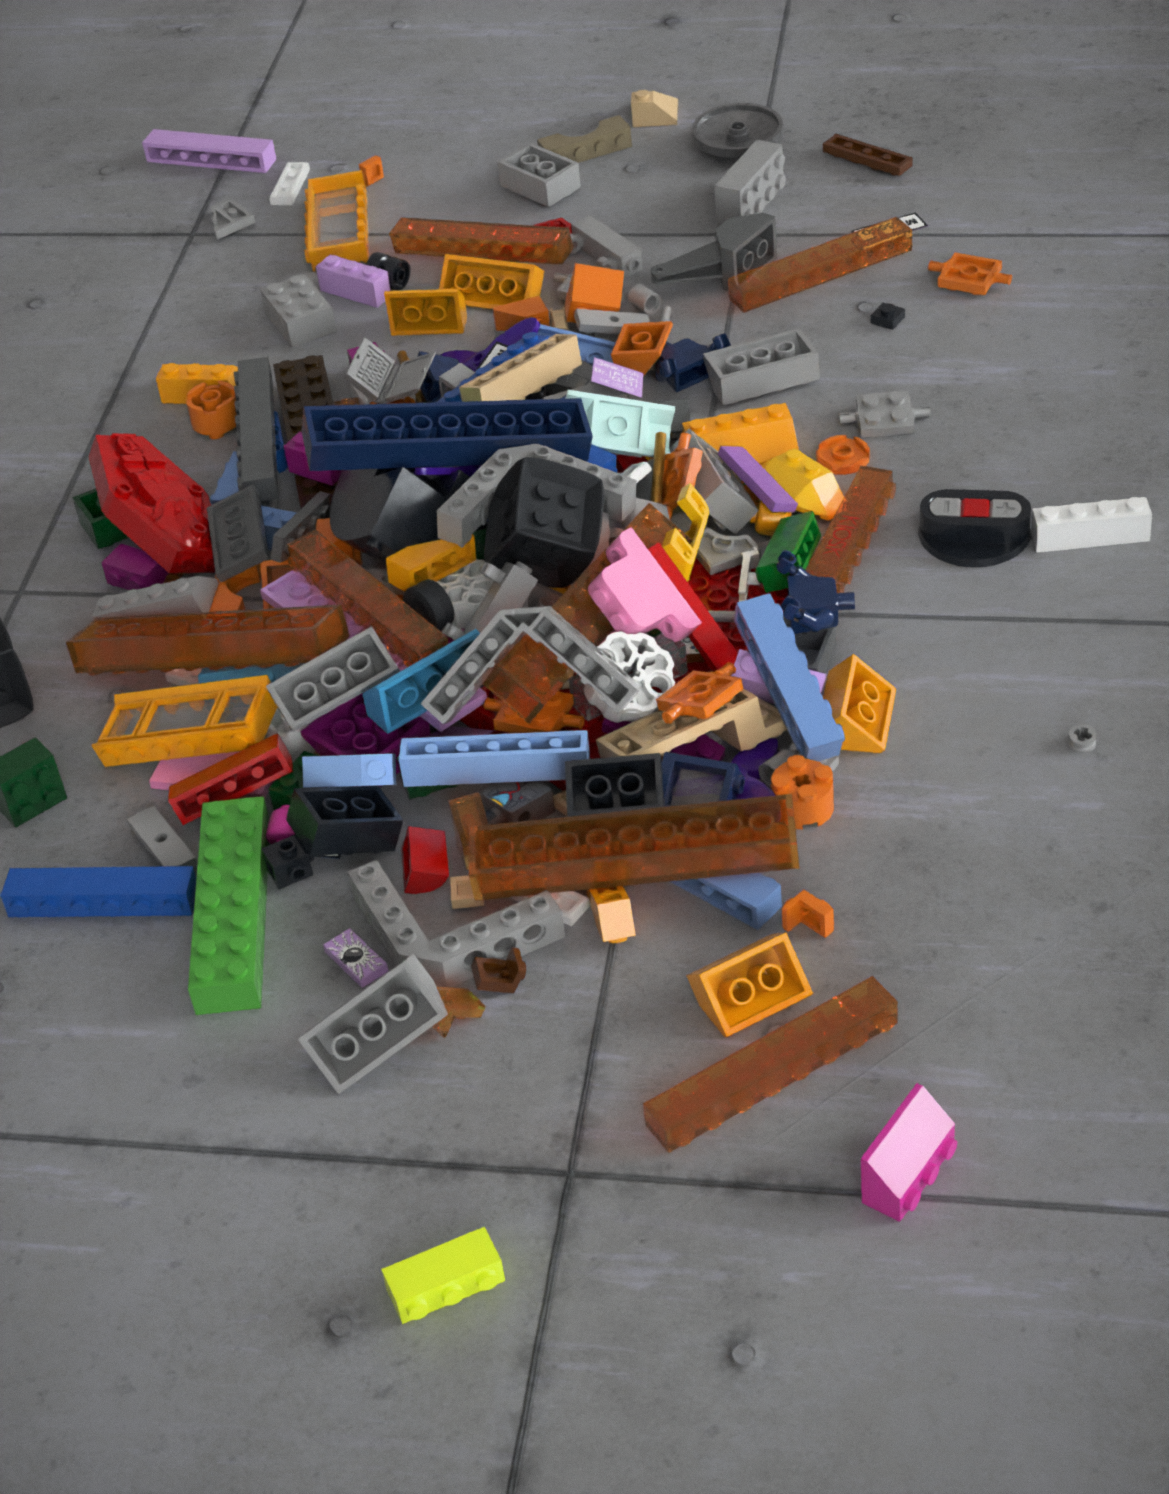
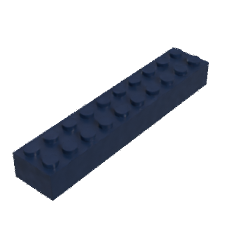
M581 398L304 406L301 431L309 471L483 465L498 449L531 444L547 446L575 458L588 461L593 439Z

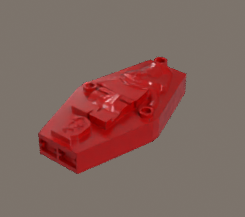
M123 433L96 435L88 458L101 511L168 573H215L207 507L211 506V502L203 487L198 485L143 436Z

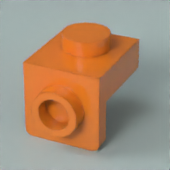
M802 890L794 898L788 899L783 905L782 928L789 932L801 922L826 938L834 931V910L826 901L818 899L806 890Z

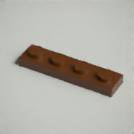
M839 134L833 135L823 143V152L850 160L853 163L869 166L872 169L882 170L894 176L902 175L913 166V157Z

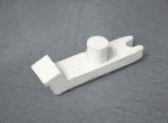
M754 547V550L741 553L743 561L738 591L739 602L747 600L749 585H760L756 572H751V569L756 568L760 561L759 552L756 547Z

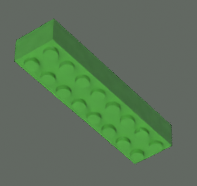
M264 796L202 803L188 991L196 1015L260 1009L262 1005L268 872L261 849L269 846V842L266 839L269 815Z

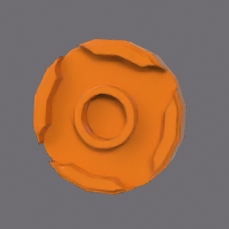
M847 435L829 437L819 444V449L816 450V462L837 475L856 473L864 469L870 459L868 444L855 436L854 439L847 438Z

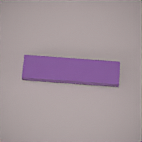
M720 446L719 457L772 512H795L798 503L744 447Z

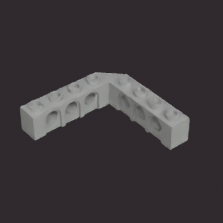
M540 444L498 449L437 510L438 538L463 547L472 538V534L481 524L485 525L487 523L490 504L501 479L514 463L525 457L554 461L587 471L600 478L604 487L603 512L609 513L610 519L621 523L636 507L637 480Z
M551 606L510 608L500 610L422 701L421 705L442 724L451 722L526 633L537 643L541 642L558 657L556 659L561 664L565 663L581 677L580 681L583 684L588 683L605 698L604 702L617 714L624 710L643 687Z
M377 860L348 871L353 898L394 965H398L414 953L433 979L436 987L448 989L473 978L471 964L475 957L506 960L512 947L519 948L520 954L523 956L565 937L562 911L546 890L428 941Z

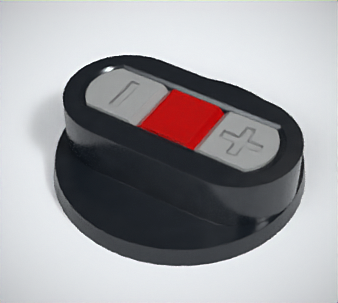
M961 489L934 491L925 496L920 503L919 539L923 547L932 556L949 564L963 567H988L1001 564L1019 555L1029 544L1031 539V504L1024 496L1011 491Z

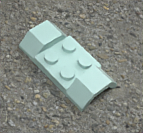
M567 390L565 399H582L593 435V445L610 453L654 458L655 434L657 432L666 433L665 455L671 453L669 441L675 406Z

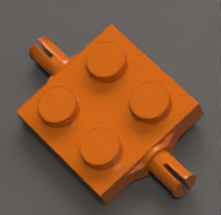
M955 252L951 259L944 263L930 260L928 264V271L941 272L938 277V287L947 288L951 291L958 290L974 295H986L994 283L1010 285L1012 281L1011 274L1000 273L1002 269L1001 260Z
M684 432L680 433L677 448L670 454L665 455L662 504L667 506L670 522L673 510L679 506L677 500L681 488L689 483L694 487L697 474L701 469L703 451L695 447L688 449L691 435Z
M727 662L721 669L714 672L693 670L657 698L658 710L665 711L662 713L664 722L671 724L679 716L683 715L706 719L711 717L725 703L730 702L736 694L744 689L741 678L731 676L736 673L734 664Z
M517 683L509 697L505 700L487 697L484 702L485 710L498 712L493 720L494 730L509 733L555 732L564 726L582 729L584 726V716L568 714L574 705L573 694Z

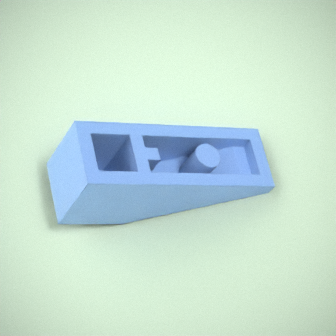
M396 754L302 757L303 788L397 785Z

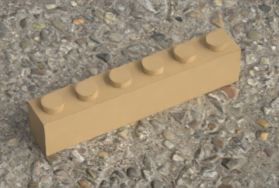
M555 334L459 387L462 402L525 400V396L541 391V387L557 382V378L571 374L573 369L582 365L577 335Z

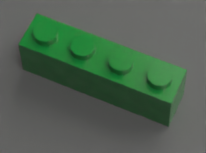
M813 511L781 518L756 567L757 580L760 584H763L766 593L788 588L787 576L790 573L782 574L777 570L778 557L784 550L790 551L795 555L796 562L794 566L799 565L806 570L822 536Z

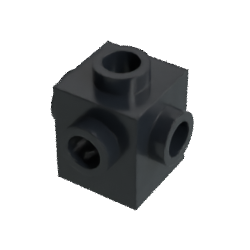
M296 834L261 849L267 872L279 890L313 875L311 862L314 861V855H309Z

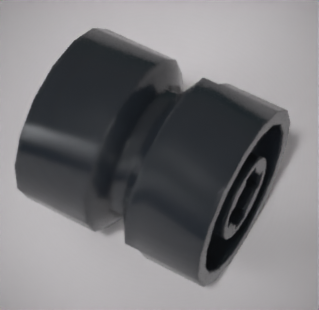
M374 252L367 260L366 265L388 272L391 289L398 291L407 285L411 273L408 261L381 252Z

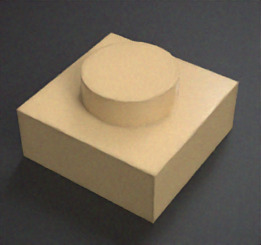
M482 874L450 877L452 909L485 906Z

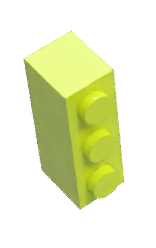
M485 1226L381 1269L387 1292L402 1324L411 1320L421 1319L428 1313L447 1305L457 1304L468 1296L480 1291L490 1290L497 1284L505 1281L501 1258Z

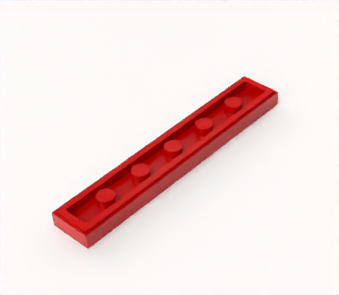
M658 542L648 549L702 622L688 637L713 672L719 670L727 662L734 664L738 652L661 544Z

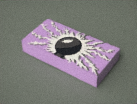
M350 928L323 944L325 953L361 988L388 972L387 963Z

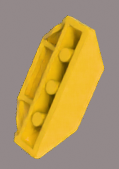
M795 448L788 450L761 465L798 503L795 511L802 513L813 511L814 515H820L821 519L827 521L848 512L849 506L832 471Z

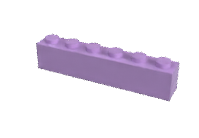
M153 129L142 142L146 161L153 163L266 173L276 161L273 140Z

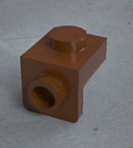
M512 947L506 960L475 957L471 964L477 990L514 994L519 982L526 975V963L522 961L519 948Z

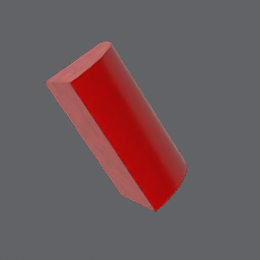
M408 826L401 847L404 893L419 894L431 892L441 887L449 877L445 831Z

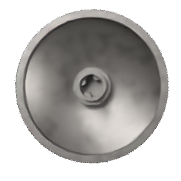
M733 103L712 108L701 114L693 123L692 132L695 145L702 151L720 157H741L756 140L778 143L783 136L784 129L783 119L775 110L759 104Z

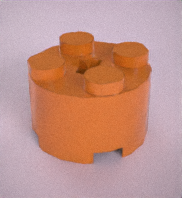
M218 381V385L206 386L204 382L187 392L186 404L194 431L202 435H209V438L214 440L222 438L224 433L236 427L235 416L237 414L234 386L224 381Z
M802 755L790 756L787 762L774 770L771 776V790L781 805V817L777 820L786 827L803 829V825L817 822V825L820 826L830 819L834 811L833 772L831 767L815 760L805 759Z

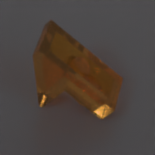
M437 987L448 1015L432 1027L445 1038L455 1018H481L486 1006L467 988Z

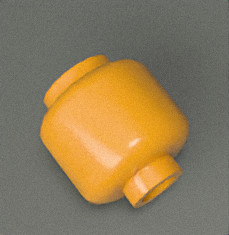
M760 501L757 507L759 511L750 519V523L755 524V531L758 534L773 536L781 518L791 516L792 512H772Z

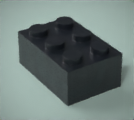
M660 753L565 761L567 818L571 835L667 827Z
M379 786L295 788L286 821L309 855L319 857L332 854H378L395 851L404 821Z

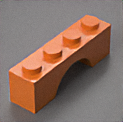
M261 563L223 582H220L215 574V579L218 580L219 584L206 620H202V624L206 625L209 636H242L248 618L243 597L236 594L249 585L260 583L262 579Z

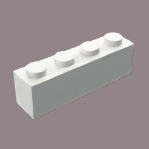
M1146 497L1032 508L1031 536L1036 553L1150 541L1152 512Z

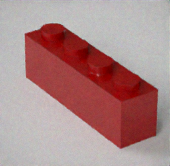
M276 733L169 786L168 802L181 823L185 825L201 817L202 803L238 799L291 773L292 756L279 734Z

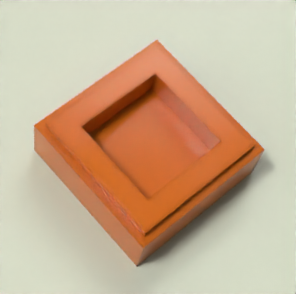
M375 155L359 164L365 186L368 187L384 178L381 157Z

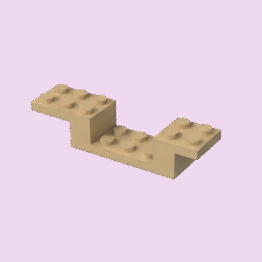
M743 689L730 702L725 703L709 718L698 719L694 716L683 715L679 716L673 723L667 724L662 719V713L665 711L658 710L596 739L601 758L660 753L663 756L665 752H670L671 749L679 745L691 743L698 736L712 731L722 740L738 750L744 751L755 748L757 744L769 738L780 736L787 728L776 707ZM566 790L554 795L553 799L555 808L567 816Z

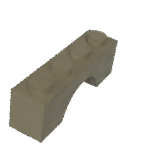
M618 115L599 121L598 128L587 135L569 137L557 133L537 139L538 146L579 163L632 147L631 128Z

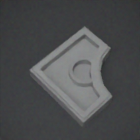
M709 528L704 530L696 558L708 573L713 575L741 565L743 561L741 553L754 550V547L757 548L761 557V549L748 534L725 536Z

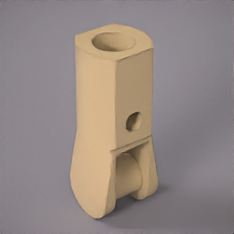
M562 307L560 310L550 308L551 327L569 330L568 322H566L565 307Z

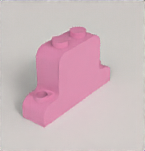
M632 527L623 531L607 548L606 556L611 565L604 568L589 584V595L616 632L622 631L626 634L641 632L646 634L653 629H659L672 642H679L685 639L702 622Z

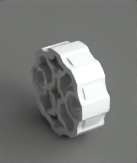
M476 559L474 562L437 581L446 591L454 609V621L452 624L459 629L466 628L494 582L478 572L485 562L484 560Z
M619 631L607 635L606 640L597 648L627 674L630 670H633L631 678L643 688L624 710L617 714L604 702L605 698L587 683L583 691L589 704L595 705L602 712L604 718L616 723L621 721L634 722L658 711L656 699L675 685L672 673L674 662L669 652L661 649L653 637L641 632L626 634ZM651 687H658L663 693H657Z

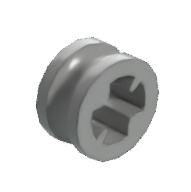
M1077 724L1069 730L1068 744L1072 750L1086 753L1096 747L1097 732L1092 726ZM1081 737H1086L1084 741H1079Z

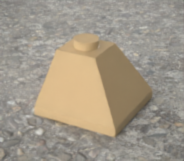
M638 90L637 92H632L631 111L633 127L677 125L678 98L656 91Z

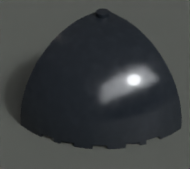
M415 468L342 470L330 507L331 530L337 538L351 547L386 562L387 557L407 546L441 540L438 538L437 510L470 477L461 470L434 479H429L425 475H414ZM487 523L485 525L481 524L476 531L487 529Z

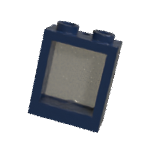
M665 752L662 760L666 823L728 833L729 825L735 822L737 815V806L735 805L737 796L742 794L745 785V777L742 775L738 765Z

